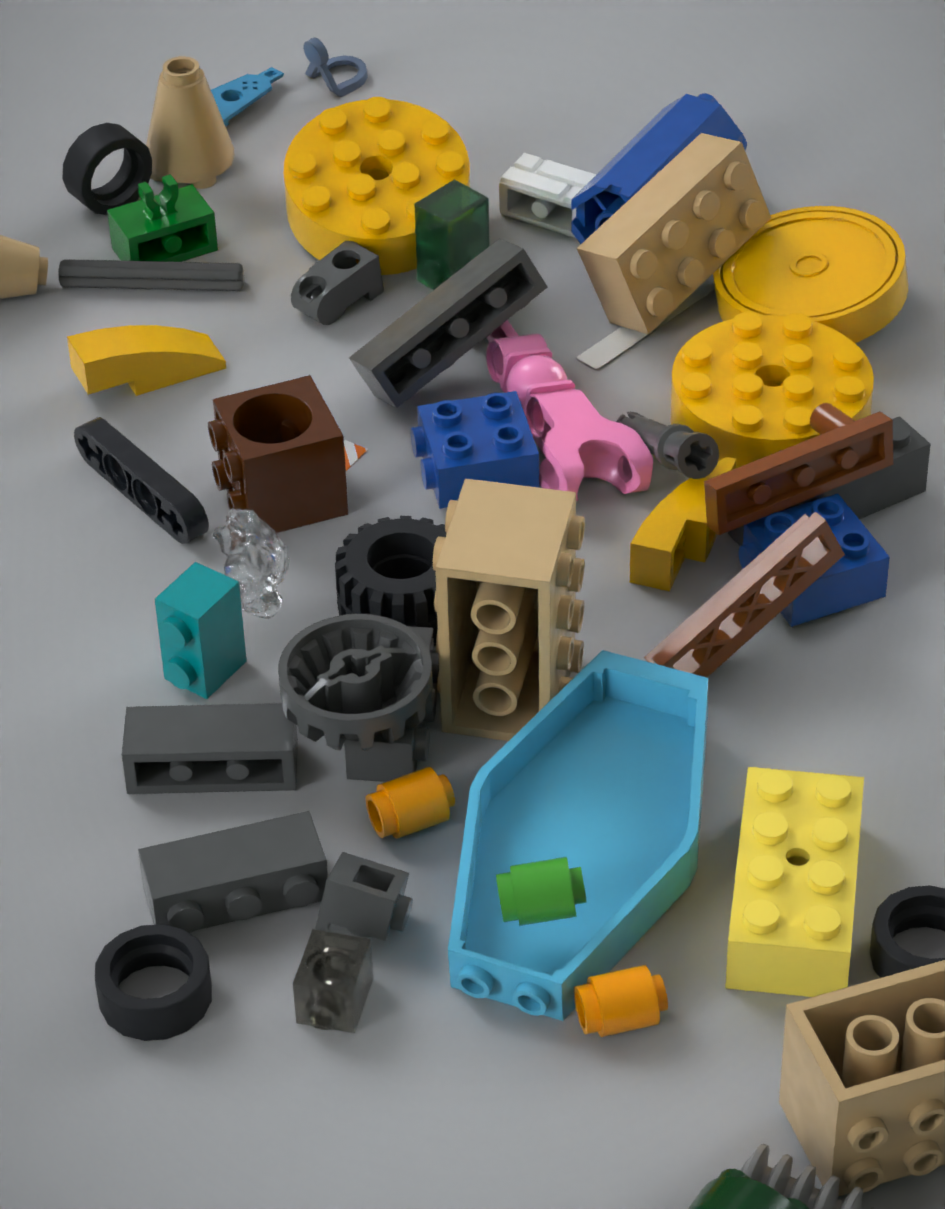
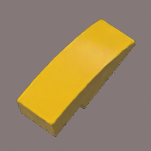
M127 325L96 329L67 336L71 368L88 395L128 383L134 394L138 396L226 369V360L208 334L184 328L159 325Z
M725 457L719 460L709 475L700 479H687L658 503L643 521L630 543L629 583L670 592L685 558L706 562L718 535L707 527L704 481L736 469V459Z

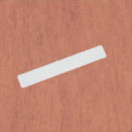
M705 281L652 332L714 291L715 286ZM621 326L577 356V359L594 369H600L649 334Z

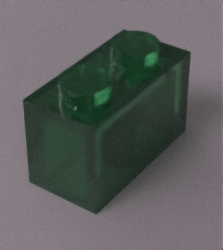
M455 179L414 203L417 281L433 290L490 246L489 198Z

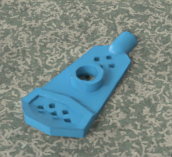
M270 67L258 75L246 74L211 89L225 126L229 125L230 119L272 90L271 83L282 78L284 73Z

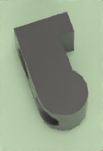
M353 241L343 242L310 267L309 271L297 280L291 293L293 307L323 325H330L342 316L348 306L362 296L370 301L384 292L378 255Z

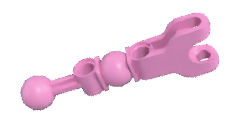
M506 320L486 337L489 341L486 350L489 374L495 382L500 383V388L503 392H517L534 441L545 456L539 469V485L542 488L576 492V501L579 500L577 492L583 478H599L608 481L623 494L648 490L652 477L653 458L640 435L634 429L622 423L608 420L597 412L581 390H576L573 381L567 379L563 367L552 359V352L547 348V344L540 334L519 336L509 321Z

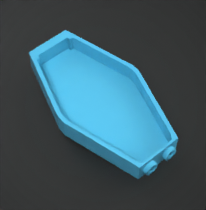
M602 650L479 769L469 791L448 944L450 985L452 988L459 989L474 998H488L518 1007L521 1011L530 1015H544L564 1021L576 1008L574 987L587 984L588 977L609 973L686 891L698 868L708 720L707 677ZM561 857H567L569 868L581 867L587 903L575 905L577 917L523 926L519 925V920L503 922L496 874L511 872L510 866Z

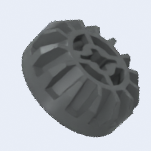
M347 614L316 622L300 631L289 641L280 656L278 664L280 695L285 717L287 720L298 725L299 732L315 742L325 735L327 746L335 750L341 751L345 740H359L362 751H369L373 747L374 737L380 735L389 744L394 743L404 736L405 728L411 730L420 724L425 717L426 706L432 702L433 698L432 660L427 645L408 626L378 615ZM393 697L396 698L395 704L382 709V702Z

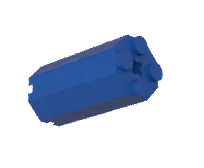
M702 93L696 97L685 94L664 107L571 199V210L576 208V217L571 221V232L580 244L699 134L704 133L740 141L746 150L747 141L743 133L712 95Z

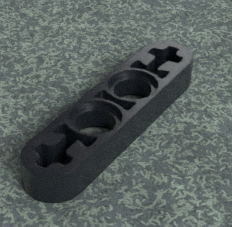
M96 417L75 428V443L86 463L176 541L185 544L208 531L209 522L207 514L196 496L105 419Z

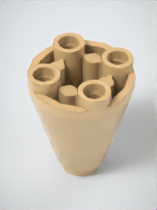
M186 56L174 57L163 64L146 146H148L153 159L151 179L162 182L163 176L171 174L177 183H190L195 188L204 189L213 186L216 183V176L224 173L232 165L235 156L234 147L205 74L199 68L198 61Z

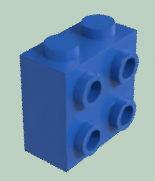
M516 391L491 393L486 396L453 401L443 400L433 404L417 406L418 427L410 428L412 450L415 458L423 457L420 460L423 485L425 490H434L439 509L447 508L450 500L458 501L465 479L539 488V452Z
M838 493L773 513L744 525L743 545L739 547L738 551L742 569L804 514L810 517L814 512H817L827 521L845 554L780 612L791 627L886 597L890 557Z

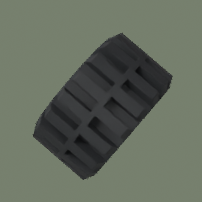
M400 516V519L391 520L389 517L378 519L376 524L366 523L358 527V534L350 533L343 540L344 546L338 547L336 552L335 575L339 616L371 614L387 617L410 627L433 628L435 647L438 621L437 612L434 609L436 570H433V551L437 537H446L445 525H434L432 519L424 517L420 520L412 519V516Z

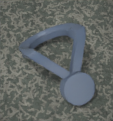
M316 37L304 43V53L310 62L305 74L310 78L322 75L329 90L337 96L343 97L360 88L368 78L367 68L361 59L345 55L329 59L326 47ZM338 65H351L356 67L358 73L353 78L337 85L329 69Z

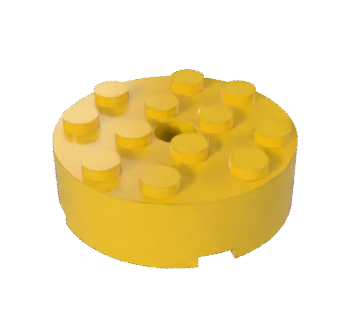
M371 97L367 100L349 102L334 108H328L309 121L297 133L287 150L283 174L288 222L298 242L318 260L324 258L343 242L353 241L378 255L381 275L404 273L427 265L447 252L453 246V239L462 226H466L470 212V162L468 152L459 134L447 121L421 106L383 97Z
M742 312L733 319L722 321L700 331L689 339L678 352L672 367L671 425L681 424L688 426L694 432L708 434L718 445V461L725 457L736 459V468L819 436L820 434L810 426V417L814 409L820 404L830 403L855 421L871 415L874 384L873 370L864 352L851 339L831 327L812 321L805 314L793 313L786 316L758 315L752 312Z

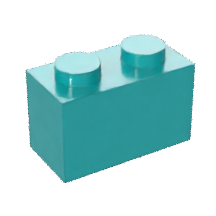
M194 562L155 598V608L164 679L180 689H187L208 699L247 662L239 581L198 562Z

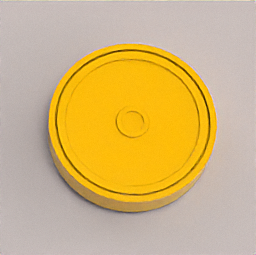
M810 206L772 214L771 219L713 273L718 311L722 321L733 319L742 312H752L758 315L786 316L800 313L809 316L812 321L835 329L854 343L872 336L889 324L902 309L908 294L905 248L898 233L889 224L874 215L856 209L837 206Z

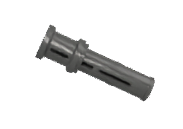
M631 411L627 412L628 417L622 414L616 421L634 429L640 435L650 453L655 455L662 466L667 469L678 470L688 478H704L714 470L718 463V445L708 434L694 432L688 426L681 424L666 426Z

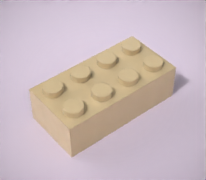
M704 133L699 134L577 247V251L609 323L650 334L771 219L742 142Z

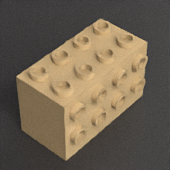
M465 479L458 501H449L445 518V531L447 534L446 537H437L433 551V570H436L434 609L437 612L438 621L436 652L439 653L437 688L441 699L442 732L509 741L573 679L570 677L571 672H580L584 655V641L576 640L575 633H580L582 628L584 600L576 599V592H580L582 588L585 562L584 559L576 558V550H580L582 546L585 518L584 516H576V492Z
M945 960L786 1004L779 1104L811 1165L816 1167V1175L822 1186L833 1175L840 1179L838 1196L851 1193L857 1186L863 1188V1193L874 1189L879 1184L909 1175H925L934 1171L939 1166L945 1165Z

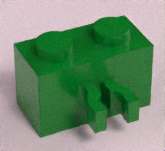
M171 174L162 177L164 187L159 195L154 196L153 190L147 182L139 183L138 192L142 200L107 210L111 247L121 261L183 262L218 251L215 212L193 184L178 189V183Z

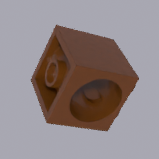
M311 375L213 399L215 420L208 422V433L214 451H218L219 460L212 461L214 480L219 491L227 490V502L234 522L242 521L251 540L348 515L344 436Z

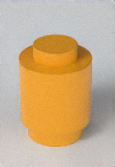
M426 767L378 784L376 792L366 795V808L374 830L381 838L392 835L394 838L399 839L446 822L450 817L449 808L455 806V796L448 778L444 774L437 775L431 767Z
M646 965L591 976L587 978V984L574 987L576 1012L581 1029L585 1035L598 1032L600 1037H606L655 1026L660 1022V1012L668 1009V998L663 979L660 974L651 976Z

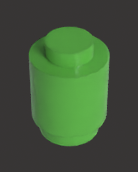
M567 857L510 866L511 872L496 874L503 922L519 920V925L523 926L577 917L575 905L587 903L581 867L569 868Z

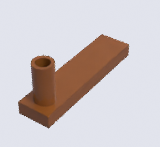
M830 403L820 404L814 409L810 417V426L820 434L819 436L704 481L707 527L717 535H721L894 465L893 420L879 411L855 421Z

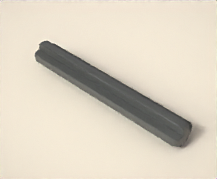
M64 259L60 262L58 269L59 283L63 287L240 291L244 285V269L240 263Z

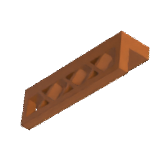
M814 512L810 517L804 514L643 658L650 663L699 676L708 677L845 555L827 521L817 512Z

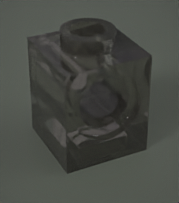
M312 929L293 981L296 1023L309 1025L320 1030L332 1029L349 1033L356 1032L373 982L371 939Z

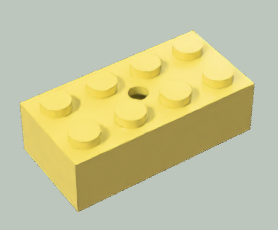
M748 767L728 935L725 989L815 997L848 987L864 777Z

